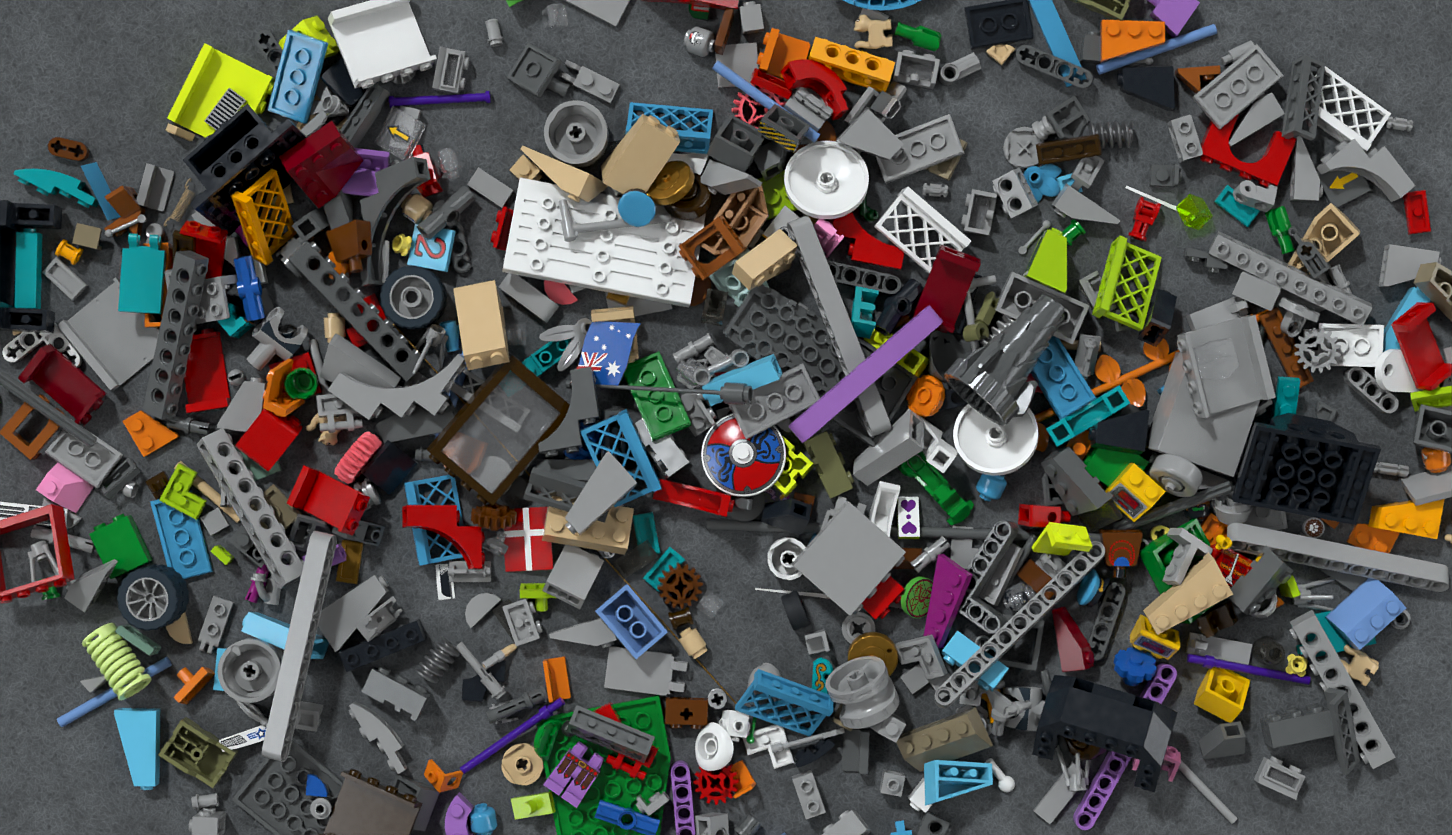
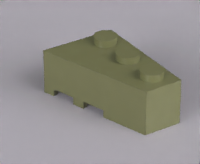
M824 431L803 442L830 499L853 488L851 484L854 483V479L850 471L845 472L843 467L845 461L841 452L837 453L834 448L836 442L832 433L828 434L827 431Z

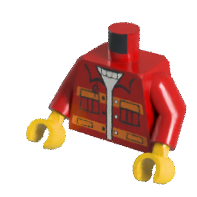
M1218 535L1216 537L1217 544L1210 546L1213 548L1211 555L1231 589L1241 575L1245 576L1252 569L1250 564L1253 561L1230 549L1232 540L1229 537L1225 538L1223 535ZM1258 556L1256 561L1258 562L1262 556Z

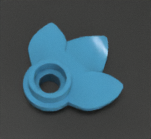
M1045 164L1041 167L1030 166L1024 171L1023 175L1037 203L1042 199L1043 195L1053 197L1060 193V187L1055 180L1062 172L1058 166L1054 164ZM1033 173H1037L1038 177L1036 180H1031Z

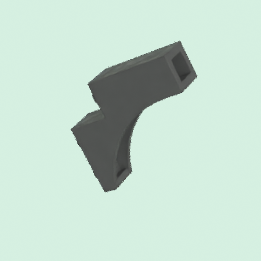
M592 367L570 370L572 380L570 406L557 430L547 439L538 443L539 452L542 455L545 454L546 457L557 456L558 452L566 451V453L579 452V448H584L580 423L592 425L596 423V420L601 419Z

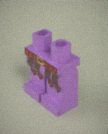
M580 741L572 749L569 748L543 784L559 796L572 777L573 780L563 792L561 798L576 808L600 773V767L604 760L597 753H594L590 760L584 758L583 755L588 747Z

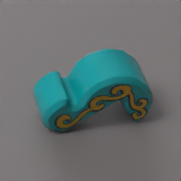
M824 657L813 661L812 689L828 694L824 676L830 675L833 672L831 662Z

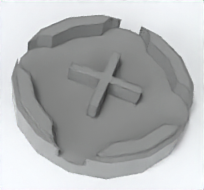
M1016 128L1004 140V156L1016 168L1026 169L1030 166H1035L1039 163L1036 144L1044 143V141H1041L1036 136L1033 128Z

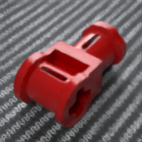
M1140 197L1134 211L1133 220L1135 223L1128 236L1146 242L1147 238L1145 236L1148 227L1153 225L1161 204L1158 202L1154 204L1144 200V197Z

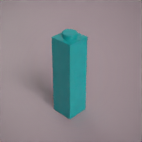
M25 228L23 232H16L15 308L41 309L43 234L36 233V229Z

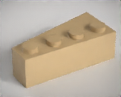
M1208 552L1197 565L1189 569L1181 585H1173L1143 611L1158 635L1228 598L1233 593L1215 559Z

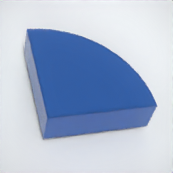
M307 774L306 795L327 797L328 790L323 781L314 774Z

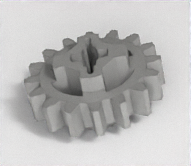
M1313 328L1311 334L1308 331H1304L1305 338L1298 337L1301 344H1295L1299 351L1294 354L1301 357L1297 361L1298 364L1305 363L1303 369L1311 367V373H1314L1315 369L1318 368L1319 372L1323 373V367L1330 370V363L1337 364L1334 357L1341 356L1340 353L1336 352V349L1341 348V345H1335L1338 338L1332 339L1330 337L1331 331L1325 334L1324 328H1321L1320 332ZM1317 336L1314 343L1305 344L1308 339ZM1324 338L1330 342L1332 349L1326 348L1323 343ZM1318 344L1321 345L1322 350L1328 353H1320L1319 356H1315V352L1307 348H1315ZM1303 351L1310 354L1312 357L1311 363L1306 360ZM1324 356L1330 357L1327 362L1318 365L1319 359Z

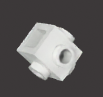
M724 710L722 711L719 725L727 731L732 741L739 742V738H747V734L750 731L749 715L739 711Z

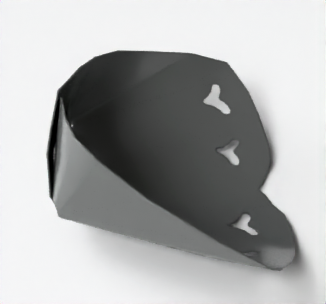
M931 332L928 370L930 375L948 384L944 374L958 358L965 359L970 354H965L963 349L972 352L971 344L968 342H958L950 333ZM944 338L946 341H950V343L944 344Z

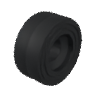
M797 590L782 595L781 600L792 629L797 631L809 626L810 622Z

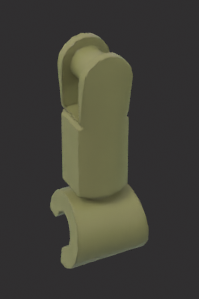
M993 291L985 296L983 305L974 321L975 324L967 325L964 328L963 337L966 342L989 337L988 326L996 313L995 309L999 298L995 297Z

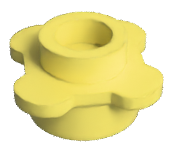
M405 234L397 235L393 239L392 249L395 253H401V256H406L411 248L412 238L410 236L405 237Z
M1294 654L1288 655L1286 672L1288 674H1297L1299 677L1305 676L1308 663L1307 658L1295 656Z

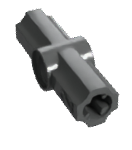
M464 186L446 201L439 200L434 205L432 213L417 226L418 231L424 238L429 240L446 225L453 226L459 220L460 213L476 200L474 195Z

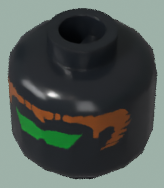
M1210 501L1183 510L1184 516L1189 518V521L1196 518L1198 522L1205 521L1206 517L1211 513Z

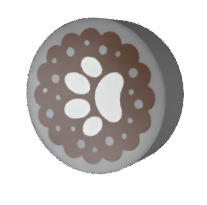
M1314 517L1306 519L1302 525L1303 533L1311 538H1319L1325 530L1324 523Z

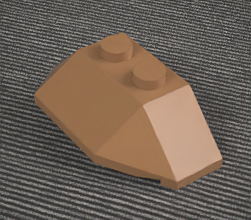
M762 185L731 193L714 218L716 219L723 215L746 249L769 217ZM719 231L699 244L713 255H721L731 248Z

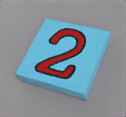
M415 224L407 265L448 272L456 231L442 229L433 238L427 240L418 231V225Z

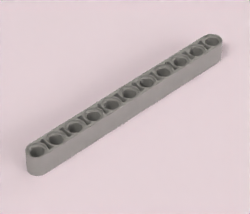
M806 215L788 222L787 229L791 240L798 245L796 249L797 255L844 375L847 376L865 360V357L809 216ZM874 382L854 399L870 437L891 430L890 420Z
M1232 523L1227 526V537L1232 540L1230 549L1234 551L1263 556L1264 552L1262 549L1267 546L1283 561L1435 592H1443L1449 589V569L1443 564L1242 523Z
M313 531L306 552L262 746L263 757L280 762H285L290 752L337 544V537L332 534Z
M1097 541L1091 542L1093 546L1091 549L1099 550L1100 556L1093 557L1090 552L1081 551L936 690L934 696L935 704L943 709L950 707L1093 570L1105 555V547L1102 543ZM1082 563L1085 566V570L1077 571L1074 565ZM1067 577L1071 584L1064 586L1060 583L1059 579ZM1048 591L1053 592L1056 598L1048 600L1045 598L1044 593ZM1037 606L1041 612L1034 615L1030 612L1029 608ZM1022 620L1026 627L1018 629L1015 627L1014 622ZM1001 635H1008L1011 641L1007 644L1000 642L999 637ZM992 649L995 652V657L987 658L984 655V651ZM973 663L979 665L980 671L972 673L969 670V665ZM956 678H962L965 681V685L959 688L954 685L953 681ZM943 692L947 693L950 696V700L941 702L938 699V695Z

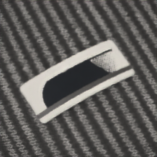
M449 564L435 565L438 600L454 599V582H449L448 576Z

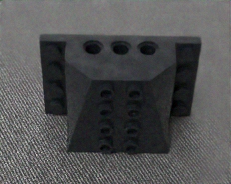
M246 104L228 121L223 122L219 129L212 135L207 136L196 149L183 159L185 164L206 188L204 192L199 193L195 197V200L190 203L191 206L216 227L228 231V236L232 235L241 223L231 195L236 191L243 193L271 169L277 171L282 189H285L294 179L286 171L279 156L303 141L307 136L289 119L281 122L273 131ZM272 179L268 181L266 189H270ZM258 191L251 196L253 202H255ZM267 192L264 193L261 203H265L268 195Z
M1286 413L1272 417L1270 425L1255 422L1231 499L1236 503L1356 525L1381 448L1378 445L1358 442L1353 432L1328 420Z

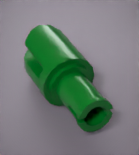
M898 22L894 34L910 39L914 46L930 51H936L939 48L942 36L940 32L919 25V27L914 28Z
M1285 206L1265 212L1272 236H1277L1281 253L1285 254L1294 251L1295 248L1289 234L1291 223Z

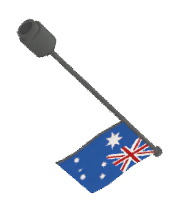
M598 321L592 322L587 331L577 369L592 367L596 388L720 395L725 404L745 405L752 401L753 389L752 386H747L746 383L726 382L720 391L620 385L629 363L634 338L642 323ZM572 380L566 381V388H572Z

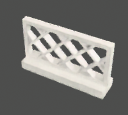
M1325 66L1324 73L1330 77L1331 85L1322 86V89L1332 88L1334 99L1324 100L1323 91L1321 92V107L1319 106L1317 126L1339 142L1343 140L1349 142L1355 139L1361 148L1367 152L1372 141L1391 113ZM1311 83L1308 85L1309 92L1314 91ZM1343 86L1347 89L1348 97L1338 98L1336 87ZM1354 99H1361L1364 102L1365 109L1355 110ZM1349 100L1351 111L1341 112L1339 102ZM1307 101L1305 103V108L1307 112L1311 114L1312 108ZM1335 102L1337 113L1330 114L1327 112L1325 104ZM1377 111L1383 115V118L1380 122L1373 123L1370 112ZM1366 113L1368 123L1358 125L1356 114ZM1352 115L1354 125H1345L1342 116ZM1369 127L1370 137L1368 140L1360 135L1359 128Z
M909 187L901 190L897 195L898 197L874 226L928 273H930L932 268L931 260L936 258L930 257L929 245L941 246L943 244H951L958 251L962 252L971 242L968 237ZM900 201L907 206V215H897L896 206ZM908 217L909 229L899 230L898 218ZM912 217H920L923 221V228L913 229ZM886 219H894L895 231H887L882 226L883 222ZM929 230H935L938 233L939 242H929ZM924 231L925 243L915 244L913 232ZM909 232L911 244L904 245L901 243L899 233ZM916 246H925L926 258H919L916 255Z

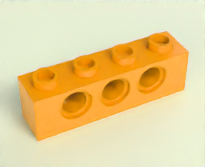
M815 37L808 60L819 62L830 68L841 80L866 88L870 86L879 92L887 91L895 66V62L887 58L871 55L867 52L852 49L846 45H840Z

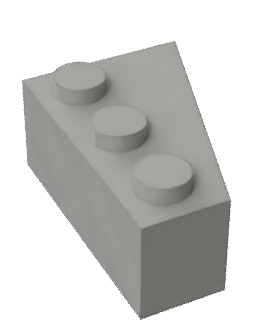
M643 419L634 424L647 454L665 479L689 463L686 454L681 448L676 446L674 443L675 439L671 434L652 442Z

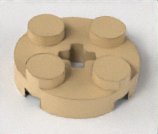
M518 743L511 746L505 752L502 759V772L511 783L518 785L532 784L540 777L544 768L543 759L538 757L534 746L529 743ZM519 759L528 761L526 764L527 769L524 770L522 767H517Z

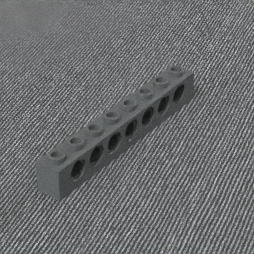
M305 241L287 259L391 368L407 382L414 375L412 372L421 354L416 349L412 351L407 346L409 342L402 334L396 335L393 331L395 327L387 319L383 321L378 316L380 311L372 303L368 305L363 300L365 295L358 288L353 290L349 285L351 281L344 273L339 275L334 270L336 265L328 257L324 259L319 254L321 249L313 241L311 243ZM312 258H316L319 261V267L316 270H311L308 267V262ZM330 273L333 275L334 281L331 285L327 286L323 282V277ZM341 289L348 291V298L344 301L338 298V292ZM357 304L363 307V312L359 316H355L352 312L353 307ZM370 320H376L378 324L377 329L374 331H369L367 328V323ZM385 335H390L392 338V343L389 346H383L382 338ZM404 350L406 352V359L400 362L397 360L396 354L398 351Z
M178 251L175 254L142 410L161 420L174 418L178 410L179 397L182 391L188 355L191 350L190 346L195 331L205 276L208 271L209 258L192 251Z

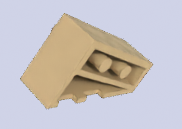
M779 229L737 260L732 274L748 290L756 286L759 287L765 281L790 268L792 261L796 257L795 252L798 245Z

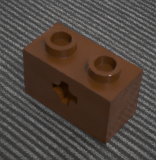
M666 697L665 724H670V728H682V725H690L692 729H703V725H707L708 698ZM685 708H689V712H693V714L689 715V718H685L684 714H681Z

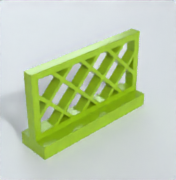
M1120 235L1111 243L1092 315L1098 318L1105 316L1141 331L1144 327L1162 257L1128 243V238ZM1126 249L1133 252L1135 260L1129 262L1125 254ZM1148 258L1154 261L1153 268L1148 270L1143 259ZM1136 262L1139 263L1143 271L1137 275L1131 264ZM1126 267L1131 275L1130 278H1123L1121 274L1122 268ZM1143 275L1146 276L1149 282L1148 286L1144 288L1138 277ZM1133 280L1138 290L1131 292L1126 282ZM1122 285L1127 294L1121 298L1116 292V287ZM1138 293L1144 299V303L1139 306L1133 296ZM1129 298L1133 306L1128 311L1122 303V300ZM1117 303L1122 313L1117 315L1110 312L1112 304ZM1136 311L1139 322L1132 321L1129 313Z

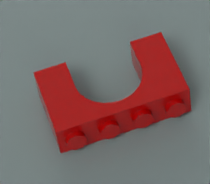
M1238 115L1220 130L1210 121L1201 142L1203 154L1200 156L1201 161L1207 164L1217 163L1220 165L1219 168L1226 172L1236 171L1240 173L1239 177L1245 180L1255 179L1259 181L1258 185L1267 188L1270 184L1278 185L1297 140L1296 138L1286 139L1281 137L1282 132L1276 131L1273 133L1263 157L1255 163H1245L1238 160L1232 154L1229 147V137Z

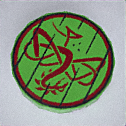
M918 576L905 586L904 589L906 591L901 597V607L904 613L913 618H922L927 615L933 586L932 580Z

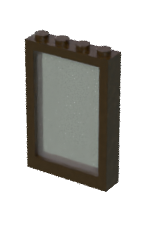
M510 353V362L499 364L427 448V451L431 453L428 456L437 465L440 462L446 466L444 470L453 478L457 475L462 479L460 484L468 491L474 489L478 493L476 497L485 505L487 502L491 505L497 502L538 454V443L551 436L561 425L570 406L569 403Z

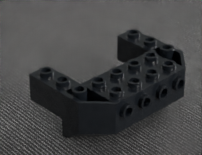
M0 200V331L54 333L55 312L47 309L14 308L16 232H20V227L61 229L62 208L54 204L12 203L8 200Z

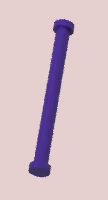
M490 91L475 94L398 98L389 96L390 108L406 105L483 101L491 103Z

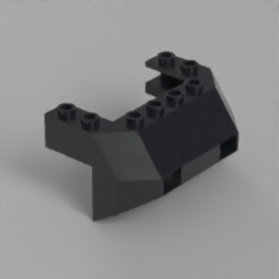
M1054 675L1038 723L1032 755L1053 760L1055 748L1058 746L1061 735L1088 745L1126 755L1130 758L1139 759L1140 763L1134 786L1155 792L1178 712L1156 701L1077 677Z

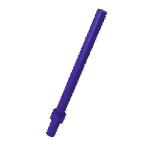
M1188 654L1187 662L1200 664L1210 669L1216 667L1307 685L1310 684L1311 680L1310 676L1299 677L1294 673L1288 674L1283 671L1219 660L1209 655L1203 657Z
M560 697L549 706L545 705L539 709V713L462 765L460 770L463 774H466L537 723L553 716V712L565 705L564 700Z

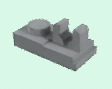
M1098 156L1080 159L1071 175V178L1075 180L1071 187L1078 191L1083 185L1088 189L1104 160Z

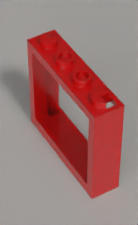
M50 504L0 520V535L50 520L59 572L58 575L6 590L0 553L1 604L10 603L16 597L31 596L30 593L46 592L49 590V587L66 586L67 582L75 580L63 507Z

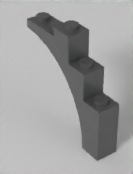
M411 157L375 172L379 193L360 200L363 220L370 221L372 239V255L361 260L363 271L360 272L362 286L379 287L383 285L381 254L386 231L395 211L406 196L419 185L430 180L427 159Z

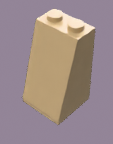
M642 114L602 164L603 183L622 194L636 188L647 192L679 145L678 132L671 126L665 127L661 125L657 118Z
M495 280L454 288L463 356L467 369L473 370L510 362L504 312Z

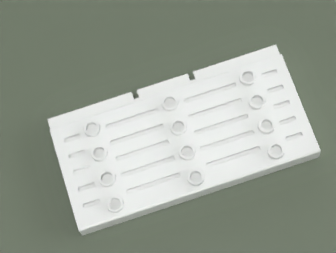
M520 178L502 272L689 308L695 274L691 269L693 266L689 260L685 261L680 255L679 250L681 249L679 245L704 228L706 214L693 220H680L671 216V222L581 232L578 233L574 241L566 242L564 241L561 225L560 200H567L572 220L577 224L622 219L618 211V203L621 197L600 193L589 202L580 199V202H576L568 198L569 194L556 184ZM655 204V215L668 214L663 205ZM698 245L695 249V256L697 260L699 258L700 245Z

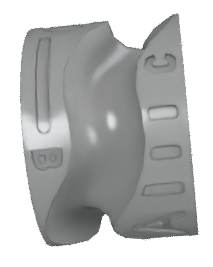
M568 101L557 106L549 114L544 127V137L548 149L558 161L575 168H583L594 164L604 155L609 143V130L603 115L593 105L583 101ZM575 132L580 133L578 138L574 136Z
M249 637L235 642L224 651L218 664L217 672L221 687L230 697L245 703L258 702L273 695L277 685L284 654L281 648L256 637Z
M864 656L845 662L837 667L826 680V689L832 702L843 704L839 719L845 727L861 729L876 725L891 716L899 706V696L888 675L887 667L884 661L878 657Z

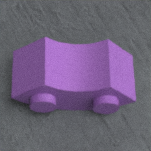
M460 792L455 796L446 813V835H474L470 830L468 815L474 806Z

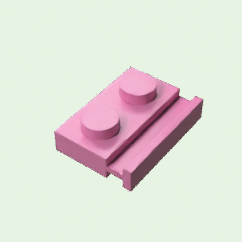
M819 219L815 223L814 229L821 247L826 253L825 257L828 258L844 236L836 234L837 230L829 221Z

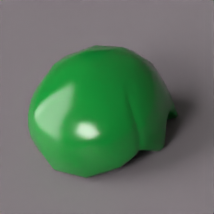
M308 368L294 369L287 375L284 382L285 391L291 398L304 400L314 395L319 385L317 376Z

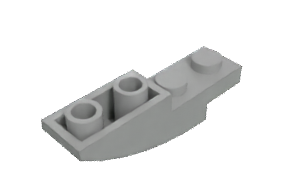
M356 701L349 705L351 708L349 713L354 721L357 720L361 726L359 730L363 738H368L369 742L376 738L379 740L377 745L382 753L385 752L389 758L387 762L392 771L396 770L397 774L406 770L408 767L398 751L404 744L394 729L370 708Z

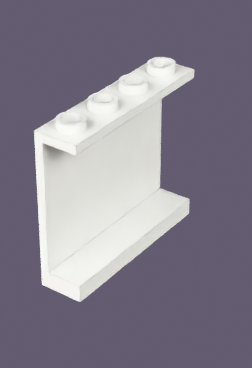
M370 0L331 11L328 21L355 88L361 86L362 89L369 88L378 81L386 83L398 75L406 77L415 70L426 71L432 68L437 58L436 55H429L410 7V0Z

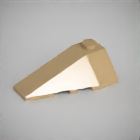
M525 146L521 147V150L554 183L569 194L568 198L576 202H580V199L589 202L608 186L587 172Z
M1330 203L1315 216L1303 240H1312L1329 262L1360 234V230L1344 213ZM1303 245L1302 253L1307 252L1311 254L1310 250L1312 247ZM1296 249L1288 264L1307 272L1308 269L1298 257Z

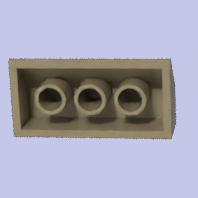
M976 707L905 732L896 742L904 760L919 772L924 771V764L930 761H952L993 746Z

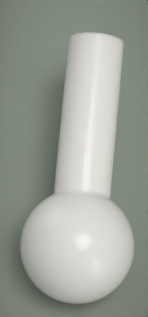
M992 758L988 759L985 763H992V773L999 780L998 786L1000 790L1011 792L1015 787L1014 779L1010 776H1005Z

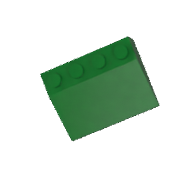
M1197 518L1177 527L1184 528L1205 544L1211 546ZM1168 533L1153 540L1139 551V555L1160 595L1173 586L1166 584L1162 580L1165 570L1170 565L1174 556V550L1179 545L1167 536ZM1194 555L1186 574L1189 572V569L1192 566L1197 565L1203 559L1204 556ZM1211 607L1201 611L1200 613L1186 619L1181 623L1191 624Z

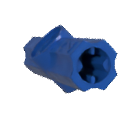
M252 255L233 259L238 278L237 290L240 299L243 301L247 321L265 318L261 298V282L256 275Z
M601 799L594 817L618 825L623 829H630L645 835H656L660 819L636 812L632 808H624ZM624 814H630L633 817V821L625 823L621 817Z

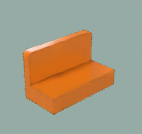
M565 656L544 659L543 667L549 703L554 702L560 697L562 699L571 698Z

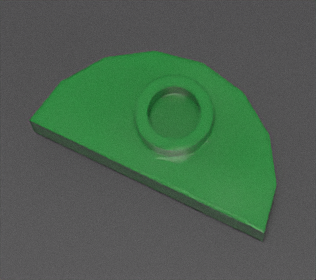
M557 719L549 720L538 729L534 739V750L538 757L546 761L549 760L561 721Z

